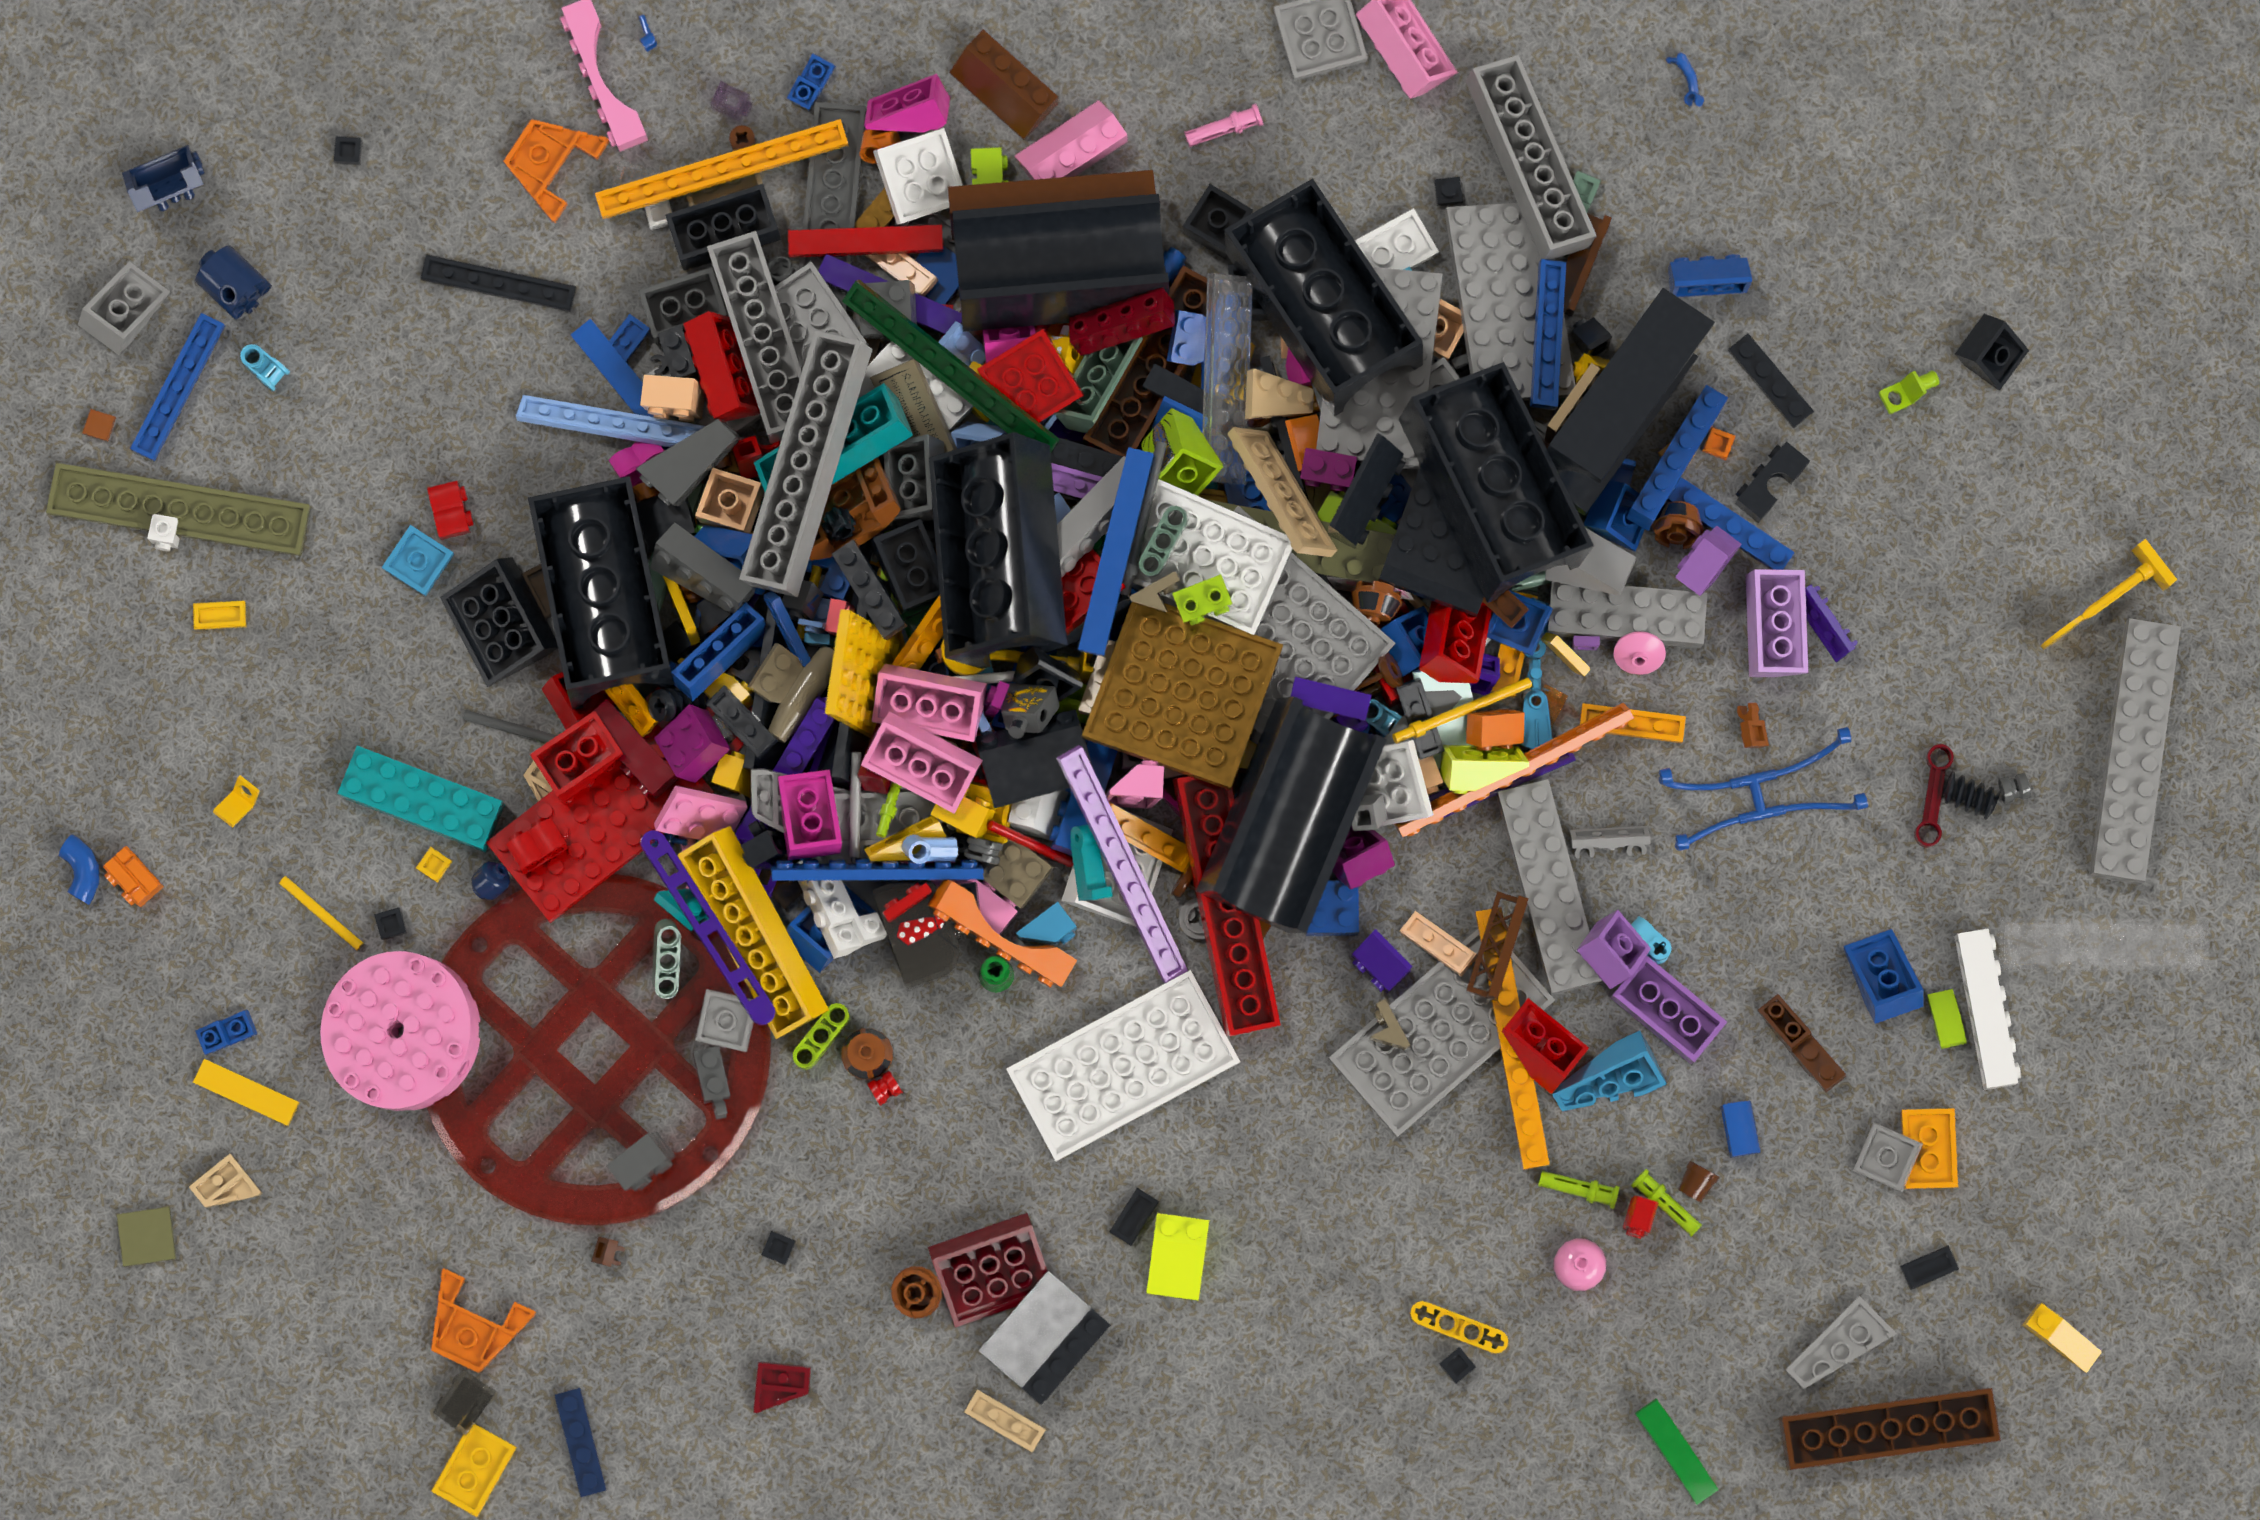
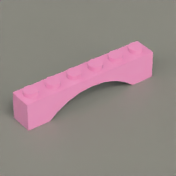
M580 0L561 8L564 14L563 17H560L565 32L571 31L573 39L569 40L574 55L580 53L583 62L578 63L583 77L589 76L592 85L588 86L593 101L599 100L601 108L597 109L602 123L608 122L611 131L606 133L612 147L617 145L619 152L648 141L637 112L625 106L614 97L605 86L599 74L596 47L601 24L592 1Z

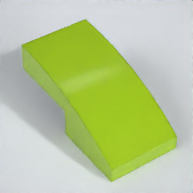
M1953 989L1928 994L1927 1000L1934 1020V1028L1940 1048L1944 1049L1966 1044L1965 1032Z

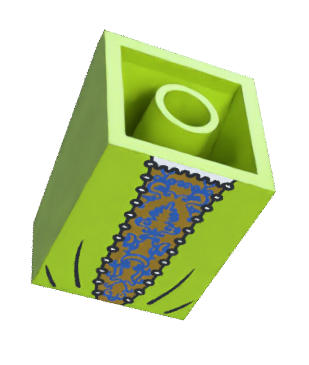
M1173 408L1167 412L1141 442L1142 450L1154 453L1157 441L1167 443L1158 479L1196 496L1205 489L1223 468L1222 462L1193 418Z

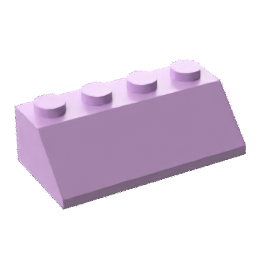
M1755 569L1746 574L1749 677H1781L1807 674L1805 570Z

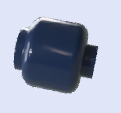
M491 861L484 863L471 878L473 892L481 899L494 900L498 898L510 884V876L506 867Z

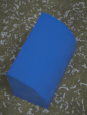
M1751 1101L1735 1102L1720 1106L1730 1158L1761 1153Z

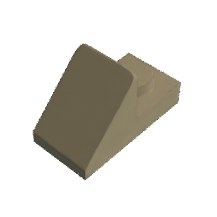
M1174 571L1129 596L1132 602L1168 612L1159 593L1163 591L1164 595H1167L1179 588L1176 583L1180 582L1181 579L1177 572Z
M1386 999L1376 1003L1375 1008L1377 1011L1373 1013L1380 1026L1385 1024L1386 1028L1372 1035L1369 1040L1403 1050L1409 1048L1410 1043Z

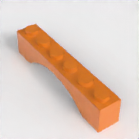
M942 880L928 904L929 907L935 910L933 915L945 922L948 919L955 922V929L965 935H968L969 932L977 936L975 939L977 943L986 948H989L990 945L998 950L996 952L998 956L1007 961H1010L1012 958L1018 962L1017 968L1029 975L1031 972L1039 975L1037 980L1050 988L1052 985L1062 987L1077 962L1075 958L1052 945L1021 946L1004 939L985 921L977 907L974 895L951 880Z

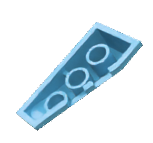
M1637 1031L1613 1043L1563 1081L1552 1093V1096L1561 1110L1566 1111L1591 1106L1595 1103L1596 1098L1610 1097L1611 1102L1619 1100V1093L1633 1091L1634 1097L1645 1095L1667 1083L1649 1044L1641 1031Z

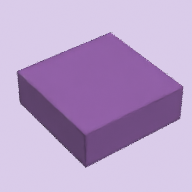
M1573 636L1572 638L1573 650H1597L1600 645V636Z

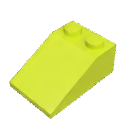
M1443 745L1445 751L1441 753L1440 775L1448 789L1453 793L1466 794L1467 791H1476L1529 767V761L1519 746H1513L1511 749H1501L1497 746H1492L1490 751L1476 750L1474 745Z
M1157 1213L1147 1294L1199 1301L1209 1220Z

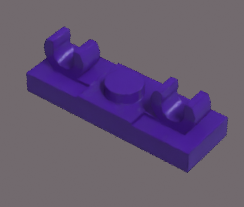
M1811 584L1805 588L1806 620L1834 661L1838 662L1852 652L1858 642L1857 640L1850 641L1846 635L1850 630H1843L1841 628L1842 626L1835 615L1825 605L1828 602V598L1826 597L1822 600L1817 593L1821 588L1819 586L1813 587Z

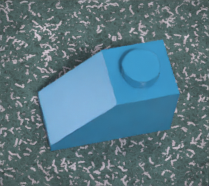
M1056 902L1016 932V936L1019 940L1054 945L1061 941L1064 945L1076 936L1074 931L1077 929V926L1062 906Z

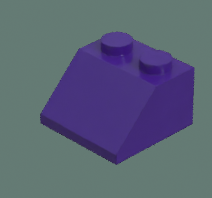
M1376 929L1351 956L1354 959L1352 962L1354 967L1362 974L1366 971L1373 978L1370 981L1371 984L1379 992L1385 990L1389 993L1410 973L1413 967Z

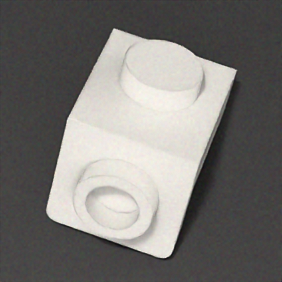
M158 514L152 515L147 539L152 544H155V549L170 551L171 547L178 548L180 539L176 535L178 519Z

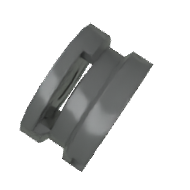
M968 836L967 843L969 845L968 849L964 850V857L999 865L1000 858L998 855L999 851H1002L1004 844Z

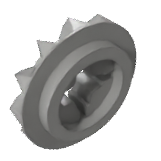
M1194 898L1186 902L1181 908L1179 924L1187 936L1196 940L1205 939L1204 930L1199 923L1189 924L1195 918L1194 909L1196 908L1200 913L1198 900Z

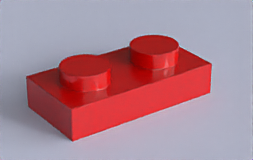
M917 883L906 891L908 895L900 901L896 897L885 904L886 910L882 912V915L886 921L890 923L930 896L932 891L927 883L922 886Z

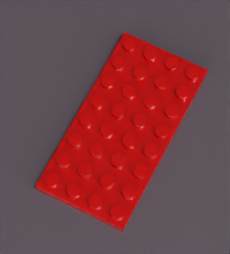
M656 725L648 735L642 738L670 767L654 739L663 730L661 726ZM617 759L587 787L565 802L561 801L552 790L488 840L486 844L546 919L552 923L643 851L641 839L648 831L655 830L654 823L675 786L715 794L705 780L701 777L694 783L679 778L657 799L651 794L646 797L636 786L640 782L634 776L628 778L619 768L622 763ZM551 818L567 843L568 849L523 875L505 844L509 842V837L514 833L529 831L532 828L531 825L536 820ZM651 840L650 845L654 843L656 840Z

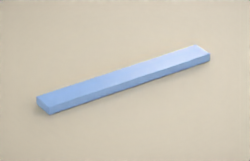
M527 395L522 396L516 414L517 421L666 447H672L705 427Z

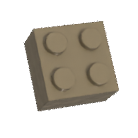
M1008 839L1004 843L1002 851H999V865L989 863L983 871V880L1019 908H1024L1056 866L1039 853Z

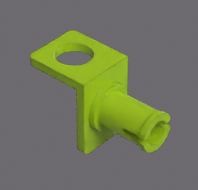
M1933 370L1919 377L1916 371H1912L1900 382L1879 391L1878 394L1888 413L1893 414L1914 404L1926 394V390L1938 386L1939 377ZM1890 392L1899 394L1901 398L1899 405H1894L1889 401L1888 395Z

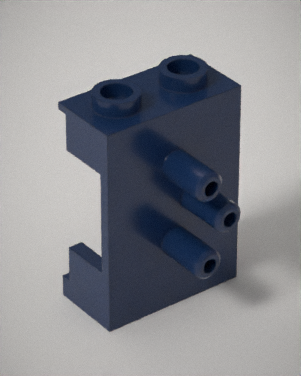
M186 145L122 173L126 190L137 213L156 204L160 211H165L169 207L166 200L170 199L172 203H177L181 200L180 194L182 193L186 200L194 198L195 194L192 189L204 184L201 175L205 174L197 151L191 152L189 145Z

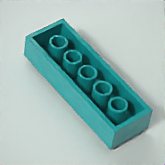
M885 383L857 399L832 484L913 436L899 398ZM779 447L754 462L765 493Z
M356 746L337 793L341 798L485 853L488 849L486 842L492 838L505 806L502 800L360 746Z

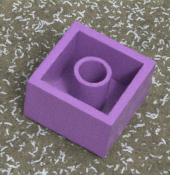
M1718 526L1712 531L1707 529L1694 542L1690 553L1678 564L1677 568L1680 571L1675 578L1701 596L1713 585L1742 544Z
M1619 910L1596 922L1577 949L1582 958L1588 962L1599 978L1610 989L1632 977L1651 950L1649 945Z

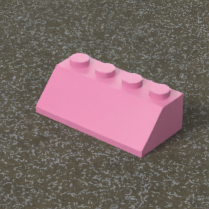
M1371 0L1356 14L1362 28L1368 33L1375 48L1381 53L1388 64L1389 70L1394 73L1401 84L1402 90L1410 99L1425 94L1458 73L1411 0Z
M1098 100L1014 157L1030 180L1077 176L1127 142V133L1113 113Z
M885 664L878 673L872 722L882 724L888 712H891L932 734L974 742L984 709L987 683Z
M888 712L861 765L955 814L982 759Z
M1142 761V764L1133 768L1105 794L1108 802L1123 808L1151 809L1163 798L1164 766H1157L1156 761Z

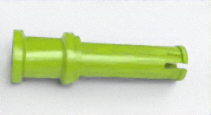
M1645 1169L1630 1186L1632 1188L1636 1187L1647 1199L1658 1202V1206L1692 1237L1702 1224L1666 1192L1664 1184H1659L1648 1174L1649 1170ZM1669 1206H1671L1673 1209H1675L1686 1221H1684V1220H1683L1674 1210H1672Z
M1542 1170L1538 1185L1539 1187L1587 1198L1586 1201H1589V1203L1598 1202L1610 1205L1611 1209L1615 1208L1620 1186L1613 1188L1599 1184L1597 1180H1591V1183L1545 1170Z

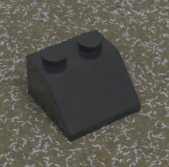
M1984 313L1955 352V355L1965 367L2000 391L2029 352V349L2004 320Z
M1031 647L1020 655L1012 682L1016 684L1055 686L1059 702L1081 689L1083 685L1077 670L1068 666L1066 662L1057 660L1046 654L1044 650Z

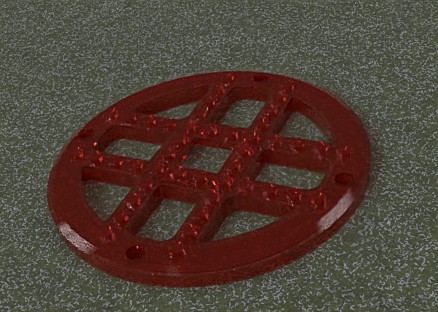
M613 874L557 918L598 913L639 919L638 923L595 968L589 969L581 966L540 929L541 924L549 921L523 889L499 901L480 915L461 934L441 962L455 971L467 984L473 1000L476 1001L479 1016L512 1045L514 1054L509 1064L471 1105L467 1104L461 1083L450 1095L443 1097L435 1102L434 1105L428 1106L427 1110L443 1144L456 1162L474 1181L489 1193L516 1209L553 1222L578 1226L622 1224L653 1216L690 1198L710 1183L739 1151L752 1130L768 1086L771 1066L770 1027L768 1024L759 1025L754 1022L748 1051L743 1052L731 1049L727 1078L731 1096L730 1099L724 1100L727 1108L726 1118L716 1120L712 1102L704 1104L696 1069L677 1053L675 1040L702 1010L706 989L732 995L736 994L701 940L695 939L694 930L690 931L654 901L659 891L668 890L664 886L632 876ZM662 919H670L676 923L679 929L681 944L697 957L700 965L695 976L651 1022L615 989L652 950L654 946L655 925ZM667 929L663 931L661 937H671L674 931ZM717 931L709 934L707 937L730 973L738 969ZM484 938L487 941V948L483 952L474 951L472 945L475 939ZM515 945L523 948L569 990L534 1029L485 985L483 980L486 969L509 946ZM744 980L739 982L738 985L746 998L754 999ZM592 1012L630 1045L596 1084L591 1082L558 1052L559 1048ZM654 1069L658 1070L700 1108L706 1116V1124L700 1133L684 1150L674 1153L676 1157L671 1160L673 1166L662 1174H653L650 1177L652 1182L641 1190L634 1191L632 1189L625 1191L620 1183L577 1185L549 1179L550 1175L581 1141L595 1129H604L626 1149L648 1133L623 1111L620 1106ZM538 1075L569 1103L573 1109L527 1159L515 1161L491 1140L489 1130L492 1123L534 1077ZM712 1146L718 1150V1157L714 1161L704 1159L703 1151L707 1147ZM489 1158L494 1160L496 1166L492 1173L487 1174L481 1170V1163Z

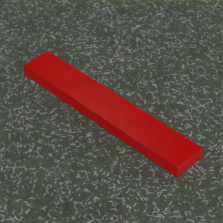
M942 225L788 230L789 258L820 257L826 254L830 256L943 252Z

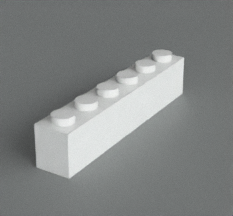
M1989 928L1959 933L1954 938L1983 1089L1989 1090L2016 1085L2018 1078H2021L2019 1064L2014 1063L2013 1058L2016 1046L2014 1038L2009 1037L2008 1027H2011L2009 1012H2004L2003 1001H2006L2004 986H1999L1998 976L2001 975L1999 961L1994 960L1993 950H1996L1994 935L1989 934Z

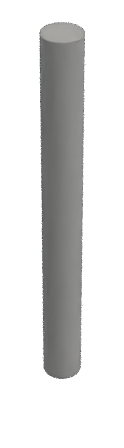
M851 752L849 857H860L861 783L857 774L861 766V752Z

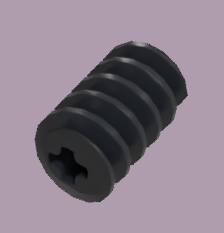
M669 687L658 689L651 693L648 700V709L655 721H670L677 717L689 704L706 710L707 700L704 692L692 701L679 688Z
M1952 771L1942 795L1945 796V804H1948L1952 799L1955 800V808L1965 803V812L1974 807V815L1977 816L1981 811H1984V819L1987 820L1995 809L2001 791L1994 796V787L1991 786L1984 792V783H1980L1975 788L1974 779H1970L1965 784V776L1961 775L1955 780V772Z

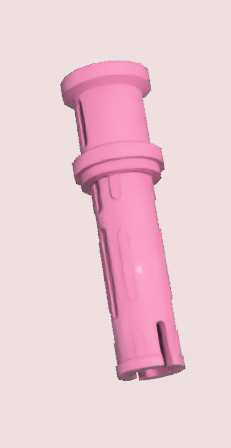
M1253 104L1252 108L1238 113L1233 111L1229 117L1185 131L1184 133L1189 147L1228 133H1243L1244 129L1255 125L1263 126V122L1257 105Z

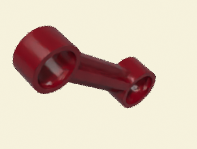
M1944 744L1934 745L1926 755V762L1930 767L1925 805L1922 822L1916 827L1914 832L1916 842L1925 848L1935 846L1942 837V830L1937 823L1945 771L1954 760L1952 750ZM1935 749H1940L1947 753L1949 760L1947 765L1937 767L1932 763L1930 756ZM1931 825L1936 829L1937 837L1933 843H1926L1921 840L1919 836V829L1921 827Z

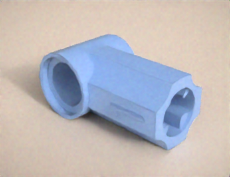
M909 835L902 843L904 854L917 864H922L926 861H955L958 854L957 839L953 837ZM921 844V850L917 854H912L914 846Z

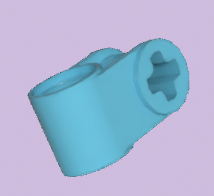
M247 345L241 351L240 357L244 366L272 391L276 389L275 385L284 375L290 373L283 364L257 345ZM253 352L259 353L260 358L256 363L251 364L247 362L249 354Z
M1371 699L1369 706L1376 709L1377 716L1375 718L1366 717V721L1376 734L1385 738L1390 732L1388 729L1392 723L1396 725L1402 716L1388 709L1377 700Z
M1638 916L1631 925L1651 948L1647 956L1658 965L1663 964L1671 953L1672 947L1670 942L1656 931L1648 921ZM1663 947L1662 953L1654 954L1655 948Z

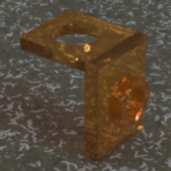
M1545 684L1542 692L1547 696L1552 728L1568 696ZM1539 697L1535 703V706H1538L1541 703Z

